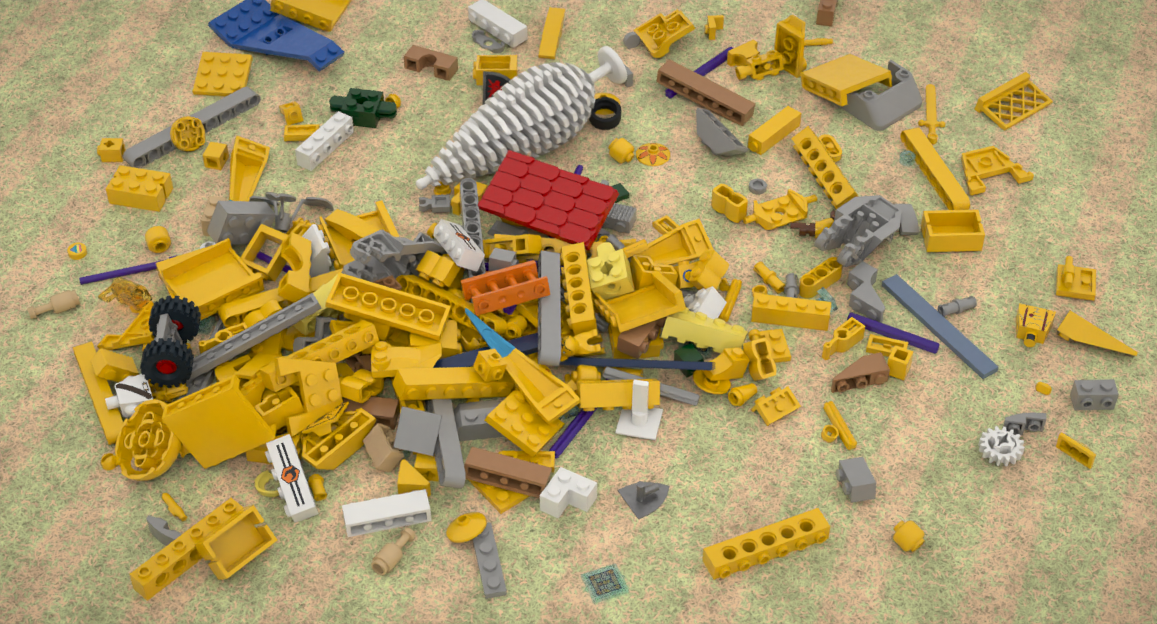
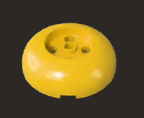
M156 399L145 401L134 408L135 413L130 419L126 418L123 422L116 440L115 456L116 464L121 467V473L125 477L136 481L155 479L164 474L178 457L182 442L162 420L164 406L167 403ZM133 457L135 458V466L142 468L143 470L137 471L132 468L131 460Z

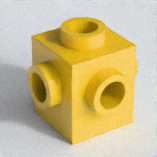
M496 349L478 352L473 367L485 382L502 379L507 363Z

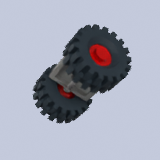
M167 296L166 300L162 297L151 308L148 326L155 338L151 341V345L148 343L143 350L140 369L141 374L145 375L144 378L146 380L151 379L150 383L153 385L158 383V387H163V385H167V388H171L172 385L179 387L180 382L185 384L192 374L194 354H192L191 348L187 349L188 345L186 343L187 339L191 342L198 334L201 312H199L198 306L194 307L195 303L193 301L188 303V299L185 297L183 300L179 299V296H175V298Z

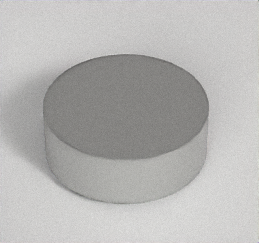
M629 32L625 35L623 43L628 49L635 48L640 44V37L635 32Z
M753 179L749 183V191L753 194H763L767 190V183L762 179Z

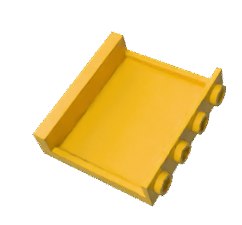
M271 0L270 11L331 32L352 0Z
M848 54L801 72L802 88L840 106H845L848 104L847 94L877 82L892 87V74L888 69Z
M382 200L375 202L376 211L356 216L379 230H384L394 237H400ZM320 216V224L317 227L324 234V243L327 242L329 245V257L334 259L335 270L342 269L346 264L355 260L350 254V249L356 240L351 242L329 224H325L322 216Z
M229 238L161 269L163 281L174 296H179L181 300L185 297L188 299V303L193 301L195 303L194 307L198 306L199 312H201L200 321L217 313L218 308L225 303L255 295L264 290L261 274L259 272L254 274L232 249Z
M659 271L651 273L652 285L606 301L595 292V300H593L596 311H600L601 316H605L606 321L610 322L611 326L615 327L620 333L686 310L682 291Z
M236 375L164 406L163 422L204 469L235 458L239 454L251 451L275 439L277 425L269 426L238 389L240 380Z

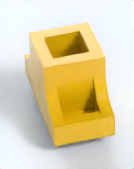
M753 39L729 50L727 64L730 67L747 66L746 59L751 58L753 55H760V52L757 50L758 42Z

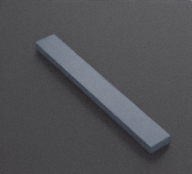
M896 274L882 281L884 289L982 379L998 371L999 367L900 276Z

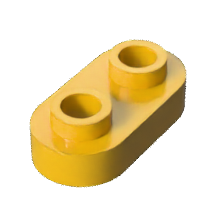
M827 134L819 136V140L835 162L841 160L842 149L835 138Z

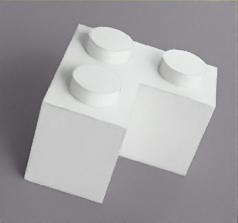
M560 467L540 494V511L559 518L568 504L587 512L597 499V482Z

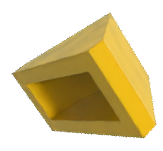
M405 459L401 460L397 481L398 494L426 489L427 497L431 496L430 482Z

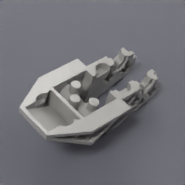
M880 195L854 197L836 209L832 226L823 229L816 239L814 246L821 251L840 248L844 243L845 247L840 252L837 262L844 267L859 264L883 240L891 243L894 232L900 228L902 210Z
M379 230L352 244L350 254L355 260L346 264L341 273L369 282H374L391 275L395 279L400 275H416L419 277L420 273L416 268L427 250L440 256L448 253L440 243L422 232H419L414 241L404 237H394L384 230Z

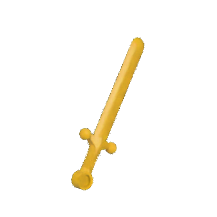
M927 84L925 88L926 121L921 119L918 121V125H924L929 128L927 139L931 144H936L938 135L935 128L939 126L943 128L946 123L944 121H937L936 88L933 84Z

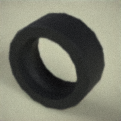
M609 97L596 99L594 108H591L589 118L591 125L600 130L615 128L621 121L620 104ZM601 109H609L615 115L610 118H600L595 115V112Z

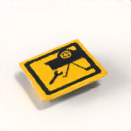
M349 402L338 405L304 428L302 433L307 434L313 431L319 437L331 433V423L338 421L348 407Z

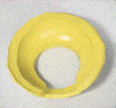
M268 470L257 476L255 487L261 495L266 497L280 496L278 490H265L266 483L270 479H274Z

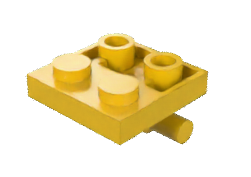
M1067 256L1065 258V265L1058 264L1056 295L1094 301L1096 296V269L1076 267L1073 265V257Z

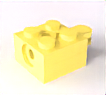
M609 242L600 244L597 247L598 257L587 260L590 286L593 293L597 292L604 300L633 292L634 286L630 263L623 249L615 251L613 245Z

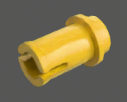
M313 474L308 478V485L312 489L314 500L316 501L327 498L323 485L324 479L319 474Z

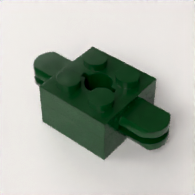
M350 88L346 97L334 95L329 99L331 112L339 111L351 116L353 126L377 128L380 118L393 119L397 115L396 104L384 101L382 91Z

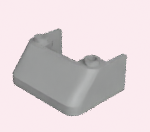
M889 60L887 69L891 71L893 87L880 95L870 90L860 94L855 91L847 94L848 104L841 106L842 109L877 131L888 128L922 106L923 99L912 73L892 60Z

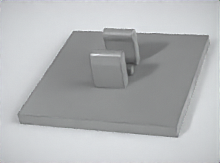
M402 407L394 448L434 456L442 415Z

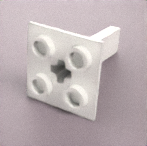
M634 379L632 409H622L616 434L656 440L663 409H648L649 382Z

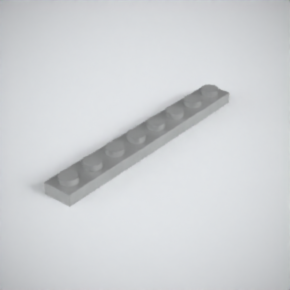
M311 293L194 357L192 374L186 383L322 309L314 294Z

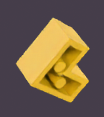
M634 255L631 257L630 269L636 290L652 285L651 273L659 271L676 286L678 273L673 265L654 264L650 256Z

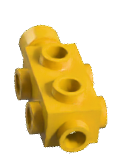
M770 50L766 54L753 55L751 58L746 59L747 66L735 67V73L739 80L745 79L747 76L756 80H762L765 75L775 76L780 73L779 71L784 70L783 65L786 64V59L777 50Z

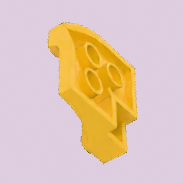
M676 9L665 17L662 13L656 15L635 28L634 32L640 37L641 42L653 58H662L670 52L669 47L672 43L695 30V27L682 11Z

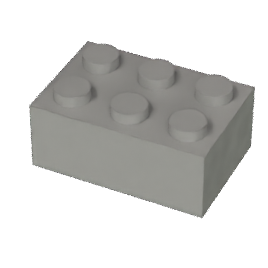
M218 201L207 233L215 243L229 238L233 245H248L260 224L271 228L276 214L267 202Z

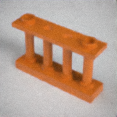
M534 260L460 280L464 299H472L476 316L550 295L547 276L538 277L537 266Z

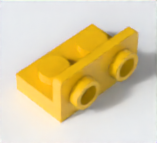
M789 386L784 389L778 387L770 392L771 396L768 398L762 396L754 401L756 405L751 408V411H758L765 424L769 426L799 409L801 405Z

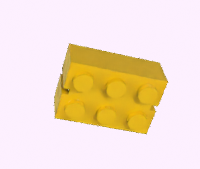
M120 165L113 175L114 178L110 180L105 188L109 204L160 212L173 190L170 173Z
M978 209L923 211L921 231L926 252L982 251L985 232Z
M254 505L244 507L194 544L204 560L211 561L208 563V566L218 580L228 579L277 541V538L267 524L254 526L264 522V519Z

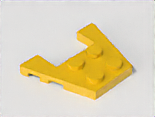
M995 146L965 152L961 155L970 195L985 192L986 186L981 180L983 178L1010 172L1018 184L1032 181L1034 174L1030 171L1028 173L1022 169L1023 166L1019 163L1014 164L1009 160L1010 157Z
M138 296L129 308L133 313H139V315L122 335L106 334L97 347L107 351L153 341L155 337L152 335L153 332H150L148 326L151 308L154 305L153 302L150 300L146 301L143 297Z
M274 357L277 376L297 372L304 408L303 413L285 417L288 435L295 436L343 403L336 363Z

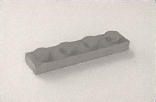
M487 523L483 532L472 539L485 599L507 595L492 525Z

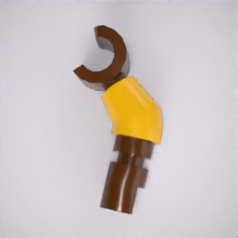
M831 211L830 218L815 221V223H810V225L790 222V229H799V236L809 234V236L818 238L825 227L830 228L832 226L835 211Z

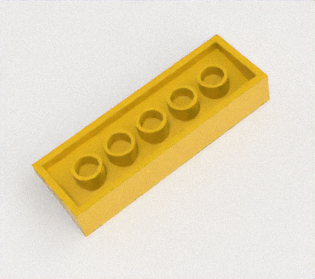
M338 273L325 305L328 308L438 341L450 317L451 310L449 305L343 273Z

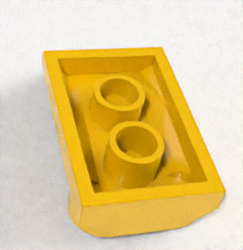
M790 15L788 18L777 23L774 50L784 55L786 59V64L783 65L784 70L798 78L801 76V72L807 68V62L803 58L806 22L794 15Z
M384 341L377 342L371 349L372 378L395 377L397 369L433 368L437 360L442 356V343L419 347H391L390 344Z

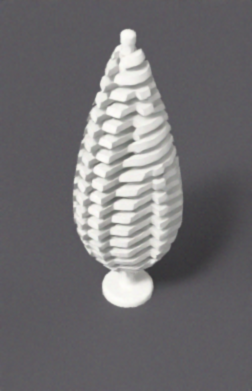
M603 46L598 51L600 67L589 74L573 64L558 62L541 64L538 68L533 66L527 70L529 73L526 71L520 73L518 77H514L509 83L502 86V90L493 94L494 97L488 98L485 104L481 105L478 111L473 113L468 121L460 127L459 132L456 131L454 133V143L450 139L448 140L445 147L446 150L442 148L438 154L439 157L435 156L431 161L433 167L428 166L426 168V176L418 179L416 186L418 189L423 190L429 184L441 186L438 180L442 181L444 185H450L453 181L461 182L465 177L472 179L476 176L496 173L495 171L498 170L509 150L537 158L539 157L538 154L544 155L549 153L548 149L551 151L557 149L559 145H563L577 135L576 132H579L588 118H590L591 108H594L596 100L594 98V82L604 76H607L615 84H622L627 80V72L623 61L612 48Z

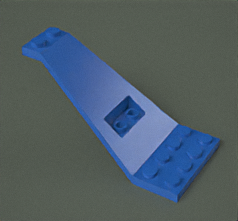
M244 0L211 20L208 24L231 48L307 60L319 72L344 55V51L333 40L281 14L270 11L271 5L266 0Z

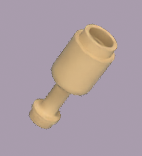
M67 290L52 295L49 303L36 308L31 306L27 310L30 318L36 319L37 315L50 310L59 314L76 308V305H79L80 302L75 290Z
M406 527L400 532L401 537L395 544H385L375 555L371 563L374 572L382 576L388 574L403 556L401 549L407 542H412L415 537V532L411 528Z

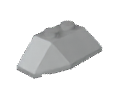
M697 108V135L702 139L701 142L712 149L711 152L714 155L732 156L748 151V148L711 111Z
M498 399L459 403L453 410L459 441L505 437L484 421L487 415L502 401Z

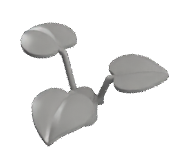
M266 192L265 197L251 196L249 199L250 202H267L269 205H274V212L276 214L275 230L282 233H287L290 229V223L293 224L292 221L295 219L302 204L322 206L331 211L334 210L332 203L326 199L306 197V199H301L292 217H289L290 214L284 212V201L296 202V197L292 195ZM280 202H281L280 212H279V215H278V208H277V206H279V205H280Z

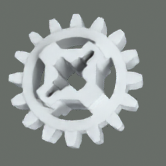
M995 426L994 431L988 428L987 433H982L978 444L980 446L979 452H983V458H990L989 463L996 461L997 466L1000 463L1008 466L1009 462L1014 465L1016 460H1021L1025 448L1023 446L1024 440H1019L1020 434L1014 435L1013 429L1006 431V427H1003L1002 430H999Z

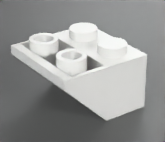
M312 224L302 237L311 241L312 254L310 257L311 268L309 275L315 277L330 272L329 267L332 266L329 255H327V253H330L328 243H324L325 239L322 230L319 231L317 225Z
M713 286L707 289L702 288L697 293L688 294L684 297L685 306L689 311L694 313L702 312L712 319L719 317L727 303Z

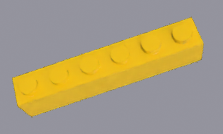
M474 367L397 369L392 385L400 400L507 397L512 391L514 382L506 370L502 379L485 382Z

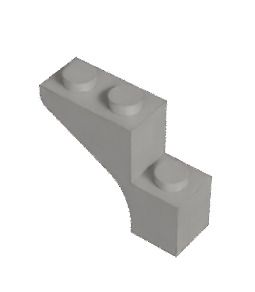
M862 261L849 272L847 285L854 290L850 294L849 306L867 318L882 323L885 306L872 287L876 282L878 269Z

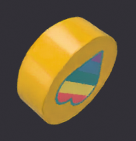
M73 243L67 249L69 257L73 260L82 259L87 255V249L83 243Z

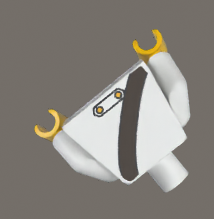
M139 374L128 376L123 381L116 383L115 390L117 395L105 398L108 410L120 407L123 417H131L135 413L134 408L145 401L153 399L151 393L155 391V387L150 383L151 379L146 380L144 378L145 375Z

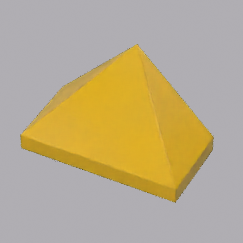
M1061 432L1056 447L1091 469L1096 454L1085 444Z

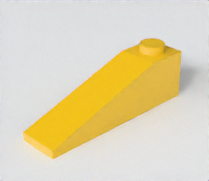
M1069 310L1057 328L1060 331L1058 335L1067 341L1071 338L1074 341L1134 356L1138 354L1134 349Z

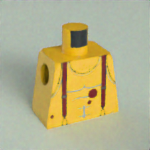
M1019 303L1016 315V338L1023 339L1026 347H1034L1036 343L1044 344L1053 326L1056 311Z

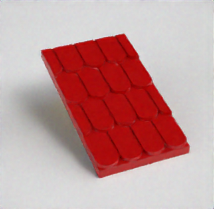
M509 150L477 206L482 211L500 217L504 223L524 226L570 244L584 242L585 249L589 251L619 193L611 186L592 181L587 177L559 169L557 166Z

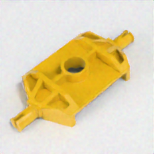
M788 189L787 195L761 204L754 200L753 214L743 217V222L748 224L755 221L756 224L759 223L765 230H771L790 224V222L805 219L808 214V204L817 202V196L813 194L803 197L801 194Z

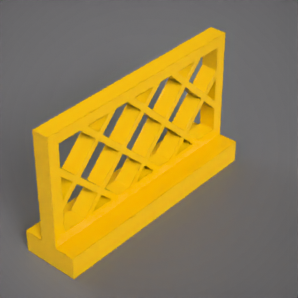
M1024 72L979 97L974 110L978 113L983 111L1005 131L1051 105L1053 101L1029 80L1031 75ZM1029 87L1033 93L1024 91V88ZM1013 95H1020L1021 99L1013 98ZM1024 96L1032 97L1033 101L1024 100ZM1036 98L1042 99L1044 103L1036 102ZM1001 101L1009 102V106L1001 105ZM1013 103L1021 104V108L1013 107ZM1024 105L1033 106V109H1025ZM989 108H995L997 112H992ZM1001 110L1009 111V115L1001 113ZM1013 112L1021 113V116H1014ZM1001 118L1008 119L1009 123L1005 124Z

